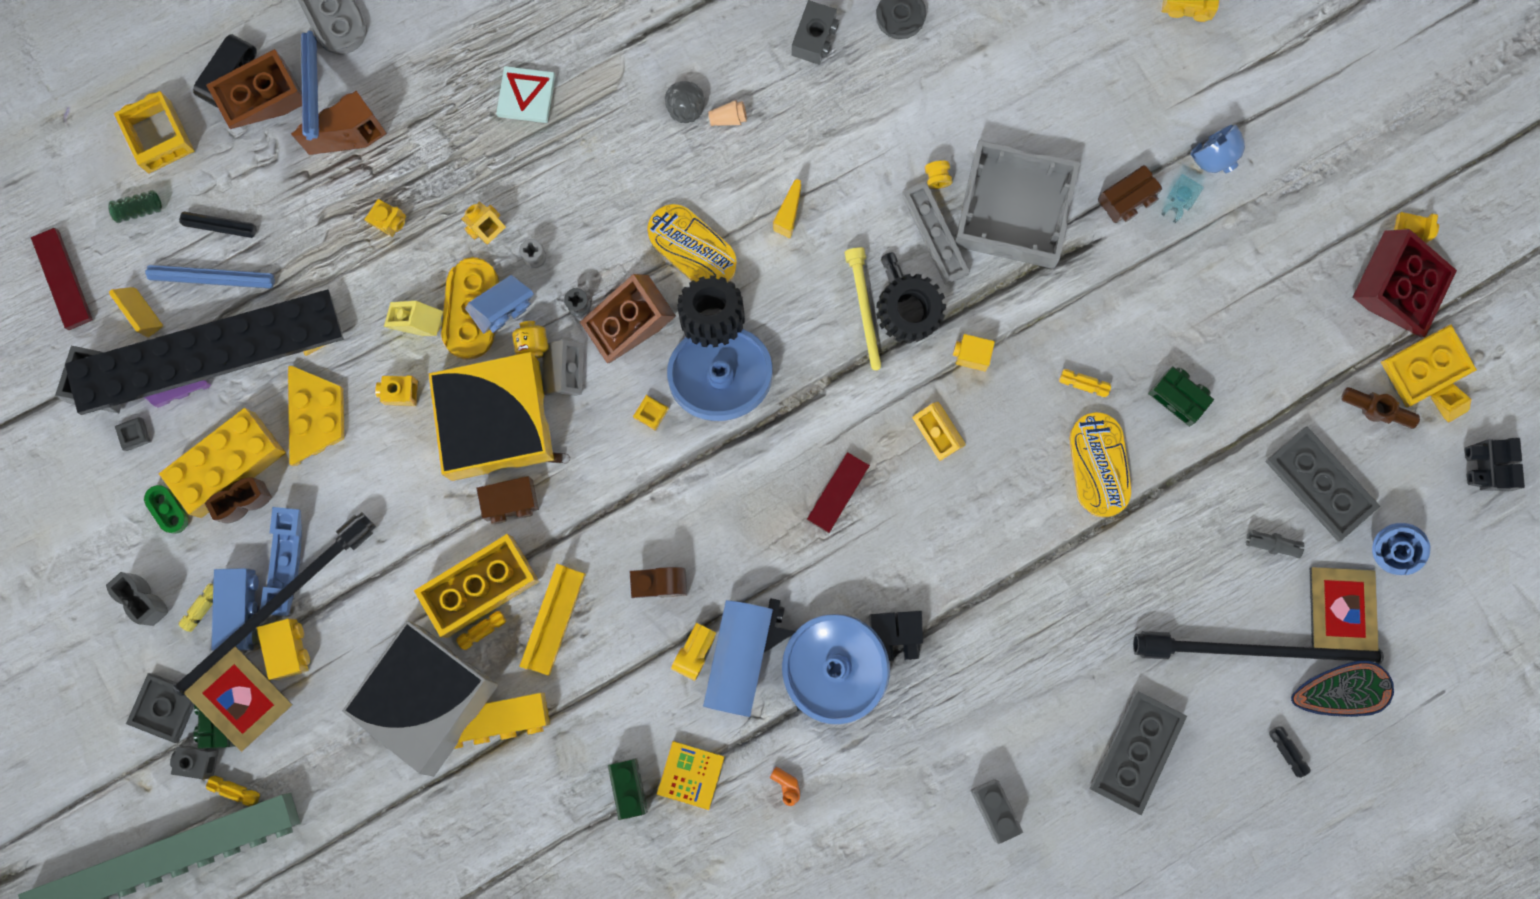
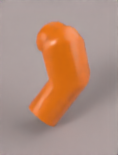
M776 766L770 779L782 786L784 804L793 806L800 799L798 780Z

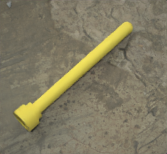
M857 247L846 250L844 254L846 263H849V266L853 268L871 368L877 371L881 368V361L863 271L866 254L865 248Z

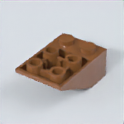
M357 90L344 95L338 103L319 112V136L317 139L307 140L306 136L302 134V124L291 133L309 155L366 148L387 134Z

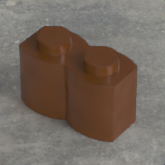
M248 477L237 481L231 486L229 491L215 493L205 502V505L213 520L228 524L240 520L248 511L262 508L271 500L272 496L263 481Z

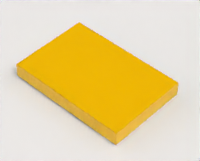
M1452 324L1381 361L1405 407H1410L1477 370Z

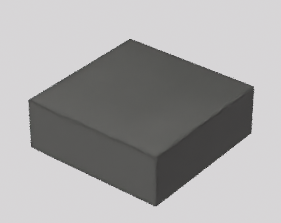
M141 417L115 426L123 451H129L151 443L144 419Z

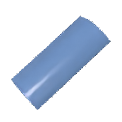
M726 600L703 707L746 717L751 716L773 609Z

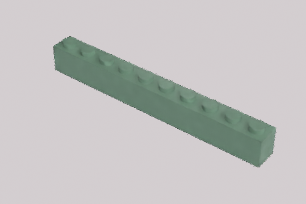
M282 794L20 893L18 897L19 899H109V896L118 893L119 898L137 892L135 886L144 883L145 888L163 882L162 876L171 873V877L174 878L189 872L188 866L197 863L198 868L215 862L214 856L223 853L224 858L240 853V847L248 843L250 848L266 843V837L272 834H276L277 838L293 832L292 827L301 824L292 794Z

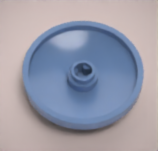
M744 329L741 333L737 332L738 337L735 340L729 339L728 344L723 345V343H720L718 347L714 348L712 345L702 347L700 342L696 345L692 343L691 338H684L672 352L667 367L669 388L675 401L691 415L710 421L732 420L754 410L768 394L773 378L771 357L762 341Z
M829 614L806 622L792 635L783 655L782 675L790 698L802 712L823 723L845 724L864 717L880 703L889 683L890 662L882 640L870 626L852 616Z

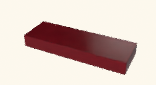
M847 452L809 514L807 521L830 533L870 465Z

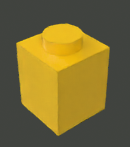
M964 334L961 341L956 340L953 356L957 357L955 365L986 372L990 365L995 341Z

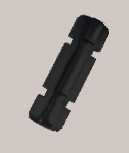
M887 253L881 257L884 268L887 267L885 272L890 283L896 278L904 276L900 265L896 264L898 260L895 253ZM911 294L901 296L898 302L907 301L911 298Z
M1278 726L1272 729L1269 735L1273 742L1278 743L1277 748L1288 765L1293 766L1291 769L1295 776L1302 778L1308 775L1311 769L1306 761H1302L1303 757L1293 741L1287 738L1288 733L1284 727Z

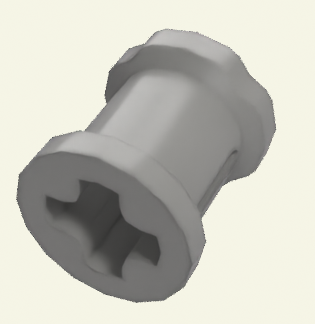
M527 239L520 245L519 252L527 266L539 268L544 265L547 257L546 252L537 240ZM532 250L537 251L534 253V257L529 256L532 255Z

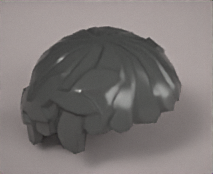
M680 81L668 88L665 94V105L672 119L686 124L695 122L702 115L705 98L702 89L695 83Z

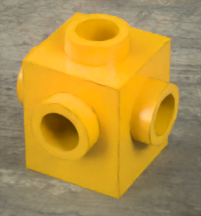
M480 201L477 204L471 205L461 218L467 225L464 228L467 234L474 240L479 238L487 245L506 228L498 219L501 216L491 204L486 207Z

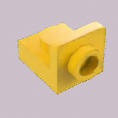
M377 199L364 220L393 237L396 232L403 228L406 215L400 208L392 207Z
M1400 212L1397 214L1394 230L1410 229L1425 243H1428L1438 234V214L1432 213L1426 218Z

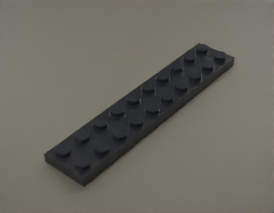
M327 289L65 363L77 413L84 415L342 341L344 337L331 293Z

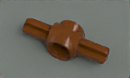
M1350 387L1345 388L1342 393L1341 400L1362 409V414L1370 421H1382L1387 424L1393 421L1411 429H1415L1420 422L1419 414L1399 407V402L1389 394L1379 395L1372 392L1368 395ZM1377 402L1384 407V414L1377 409Z

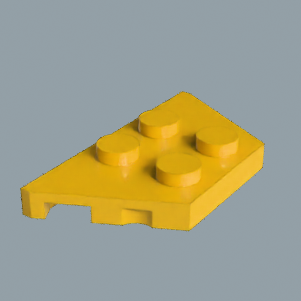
M288 366L289 465L298 466L304 459L317 455L324 451L327 446L335 445L344 440V395L341 386L294 366Z

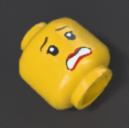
M535 321L519 323L520 328L512 332L516 355L531 352L537 359L542 358L543 353L548 350L546 329L541 325H536Z

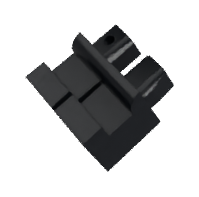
M1508 438L1505 440L1488 439L1464 448L1466 460L1477 461L1478 470L1467 472L1468 485L1480 487L1481 491H1515L1525 488L1523 464H1515L1522 462L1520 438Z
M922 611L869 615L870 626L882 640L889 661H894L893 646L903 645L904 660L919 659L920 644H923Z

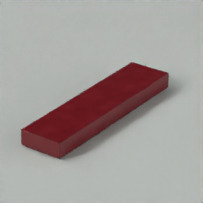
M54 227L30 237L64 328L72 330L93 321L59 230Z

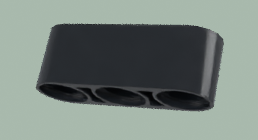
M234 34L228 35L195 82L193 87L194 95L218 108L206 85L253 61L257 53L256 47Z

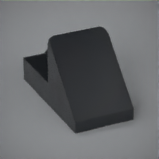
M770 598L768 608L773 609L764 653L796 633V631L776 627V622L782 623L785 607H780L781 600Z

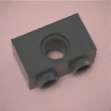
M810 0L807 1L792 43V56L820 65L823 56L827 57L831 48V42H828L831 34H836L840 20L836 19L837 9ZM820 31L822 34L820 36H814L811 34V32Z

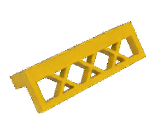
M556 563L519 667L550 676L585 579V573Z

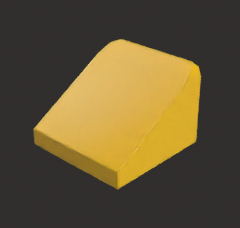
M1454 383L1431 395L1432 401L1448 423L1470 410L1472 399Z

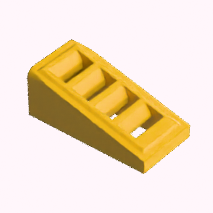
M797 178L794 180L773 221V231L787 238H791L793 234L801 193V180Z

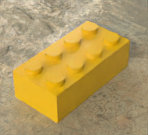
M243 408L158 474L189 515L203 518L209 513L205 502L212 495L220 491H229L231 486L241 479L255 478L285 455L286 452L255 412Z
M506 534L414 590V593L439 636L449 638L540 581L514 537Z

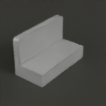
M564 339L548 343V350L544 353L543 359L544 395L556 393L574 396L582 395L583 343Z

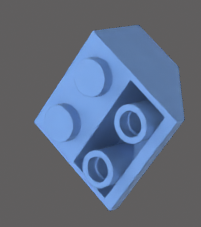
M510 275L470 301L465 309L483 334L489 330L494 333L505 325L510 316L516 319L526 312V308L531 305L529 301L534 293L514 276Z

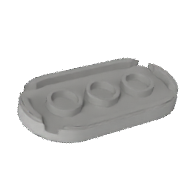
M298 0L316 38L327 51L334 54H348L362 45L366 37L367 26L355 0Z

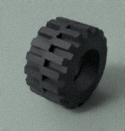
M906 274L901 278H896L881 292L880 300L876 304V308H878L876 316L882 322L879 324L881 329L885 328L888 331L886 335L889 337L893 335L898 342L902 340L905 343L921 341L933 334L941 326L940 322L944 320L945 315L943 311L946 310V304H943L942 300L945 296L943 293H938L937 290L940 287L937 283L933 286L930 283L932 279L928 277L922 279L921 274H915L914 276ZM911 294L922 303L924 315L920 322L911 323L901 317L897 307L901 296Z
M703 276L697 282L691 281L689 283L690 287L682 289V295H679L677 304L680 324L685 336L688 339L691 338L692 343L696 345L700 342L702 347L712 345L713 348L718 347L720 343H723V345L728 344L729 339L735 340L738 337L737 332L741 333L743 324H745L743 297L739 288H736L732 281L727 283L724 277L716 279V276H710V278L705 279ZM709 308L722 309L721 312L715 315L700 314Z

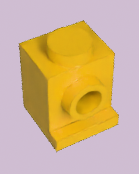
M382 376L381 382L376 383V397L380 398V402L384 405L416 406L418 380L413 376ZM393 385H397V387H398L397 391L394 392V393H391V392H392V386H393Z

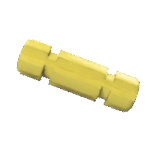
M212 583L205 587L203 595L198 596L187 611L188 615H184L179 621L178 625L183 630L193 631L198 624L197 620L201 621L213 605Z

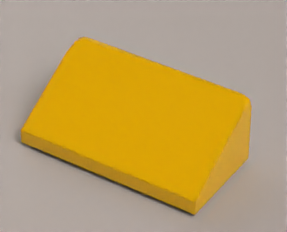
M119 288L109 291V295L136 332L149 338L163 327L161 321L136 288Z
M939 402L930 404L912 417L939 461L966 446V443Z

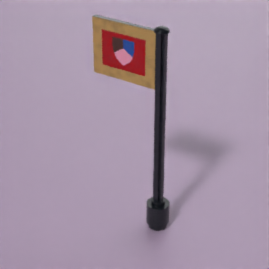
M363 512L357 516L354 514L335 532L339 536L335 539L336 542L181 681L177 684L173 683L174 692L180 696L186 695L241 752L293 704L236 646L341 551L347 550L350 547L353 550L357 549L373 534L371 531L376 526Z
M1309 568L1312 648L1175 641L1174 638H1171L1169 632L1142 631L1141 634L1136 633L1134 635L1133 651L1135 655H1140L1141 658L1167 660L1175 652L1371 661L1381 664L1384 660V654L1378 648L1376 572L1374 570Z

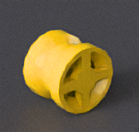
M940 160L925 165V173L929 177L927 180L929 189H941L953 183L952 177L949 175V161Z

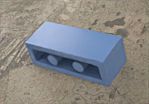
M247 568L214 569L211 651L219 647L258 612L255 591L258 589L259 580L258 576L255 575L256 570ZM256 629L236 646L240 651L254 650V644L257 642Z

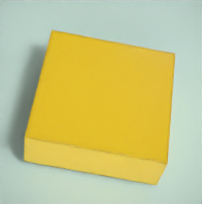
M646 395L633 418L656 431L669 408Z

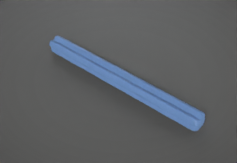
M308 31L301 34L302 134L306 136L307 140L311 141L312 138L317 139L319 136L317 40L313 32Z

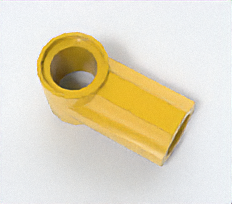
M696 623L684 648L679 650L671 669L695 681L706 661L704 658L717 633Z

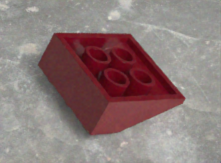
M1410 229L1385 230L1352 298L1368 311L1419 337H1426L1457 270Z

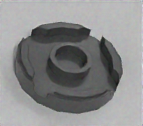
M881 0L876 9V21L879 28L887 36L895 39H908L916 35L922 29L926 18V8L922 0Z

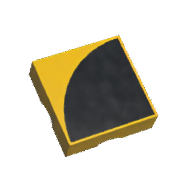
M531 352L428 373L441 473L443 476L451 481L488 474L501 468H518L554 460L549 424L544 414V391L539 360Z

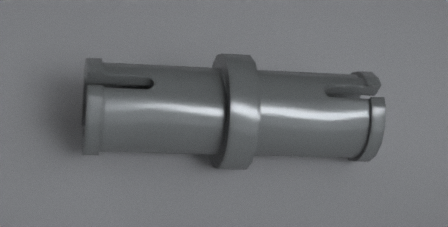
M1251 529L1246 536V539H1250V541H1246L1247 546L1268 550L1273 555L1281 553L1301 558L1304 549L1299 548L1305 547L1304 542L1283 538L1281 534L1273 533L1270 535Z

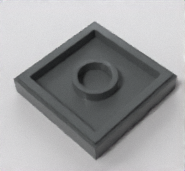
M148 673L126 724L170 742L179 743L193 711L194 703L186 695L180 696L174 692L173 683L176 682L153 673Z

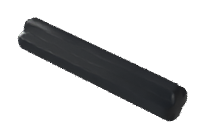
M186 211L181 212L179 223L185 227L248 238L255 237L257 230L253 223Z

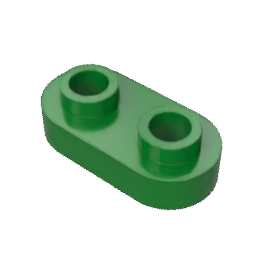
M161 485L150 487L144 495V503L159 527L171 534H178L184 531L188 525V515L172 491ZM163 495L165 498L164 502L159 504V497ZM177 516L179 521L176 525H173L172 520Z

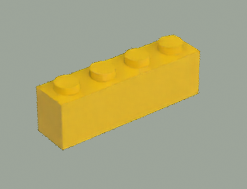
M545 693L486 703L476 718L464 729L454 749L464 747V741L473 740L474 745L490 742V736L500 735L501 740L517 737L516 731L526 729L528 735L544 732L543 726L550 725Z

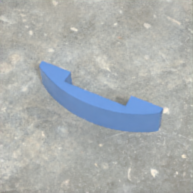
M272 507L269 533L273 534L267 587H263L260 609L298 576L302 542L300 509ZM294 595L271 615L288 616Z

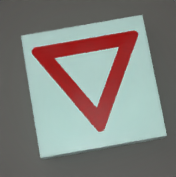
M504 66L496 112L497 116L548 123L555 81L554 72Z

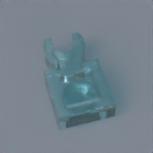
M1182 174L1167 196V199L1172 202L1163 208L1161 215L1165 216L1169 210H1173L1176 213L1173 222L1177 223L1183 216V208L1189 211L1204 187Z

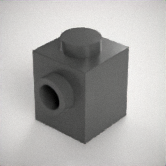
M193 746L176 747V751L173 752L170 759L171 775L202 780L209 779L211 776H214L219 751Z

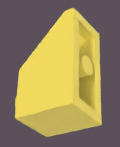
M418 301L390 302L384 327L420 336H437V332L442 325L441 317L443 311Z

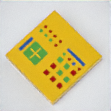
M672 741L657 795L709 810L725 756Z

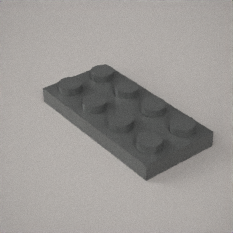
M1308 426L1301 429L1265 461L1337 541H1342L1381 507Z
M1135 691L1091 784L1090 790L1142 816L1187 716L1139 691Z

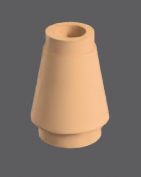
M734 100L708 111L711 126L741 125L742 122H747L743 101L737 102V100Z

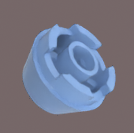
M1395 523L1383 528L1376 535L1372 545V553L1376 563L1386 572L1395 575H1410L1419 571L1428 561L1430 542L1426 534L1418 527L1407 523Z

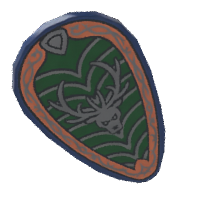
M1354 661L1310 678L1292 694L1291 701L1296 707L1319 715L1344 717L1370 716L1382 712L1391 703L1394 696V683L1390 674L1381 665L1371 661Z

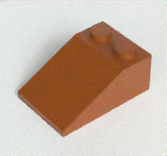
M275 49L206 85L230 129L283 116L302 106V92L286 62Z
M632 274L580 323L606 363H611L658 333L676 315L649 275Z

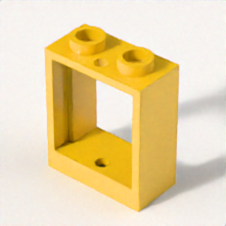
M161 91L150 93L144 99L133 104H127L121 110L114 113L138 166L148 174L195 152L171 101ZM165 110L177 136L145 151L133 125Z

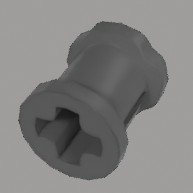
M573 288L565 294L564 303L573 316L583 317L590 311L591 303L582 289ZM578 299H581L583 303L580 302L575 307L573 303H577Z

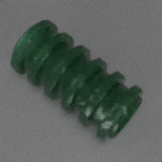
M149 190L148 194L142 192L140 196L134 194L132 198L127 196L124 200L119 198L117 202L112 200L108 205L109 213L116 223H121L122 220L129 221L130 217L137 219L138 215L144 217L146 213L152 215L154 211L159 213L162 209L161 200L154 190Z

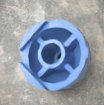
M1229 125L1209 136V140L1204 143V147L1202 143H1199L1190 152V155L1201 169L1209 173H1218L1223 170L1226 174L1238 167L1237 161L1242 157L1245 150V140L1237 125Z

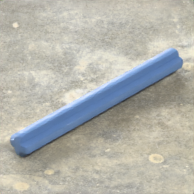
M149 265L147 270H145L147 279L153 281L267 289L273 288L275 284L272 273Z

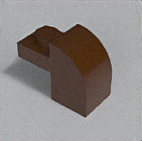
M664 567L630 571L631 598L687 596L686 569L682 567Z

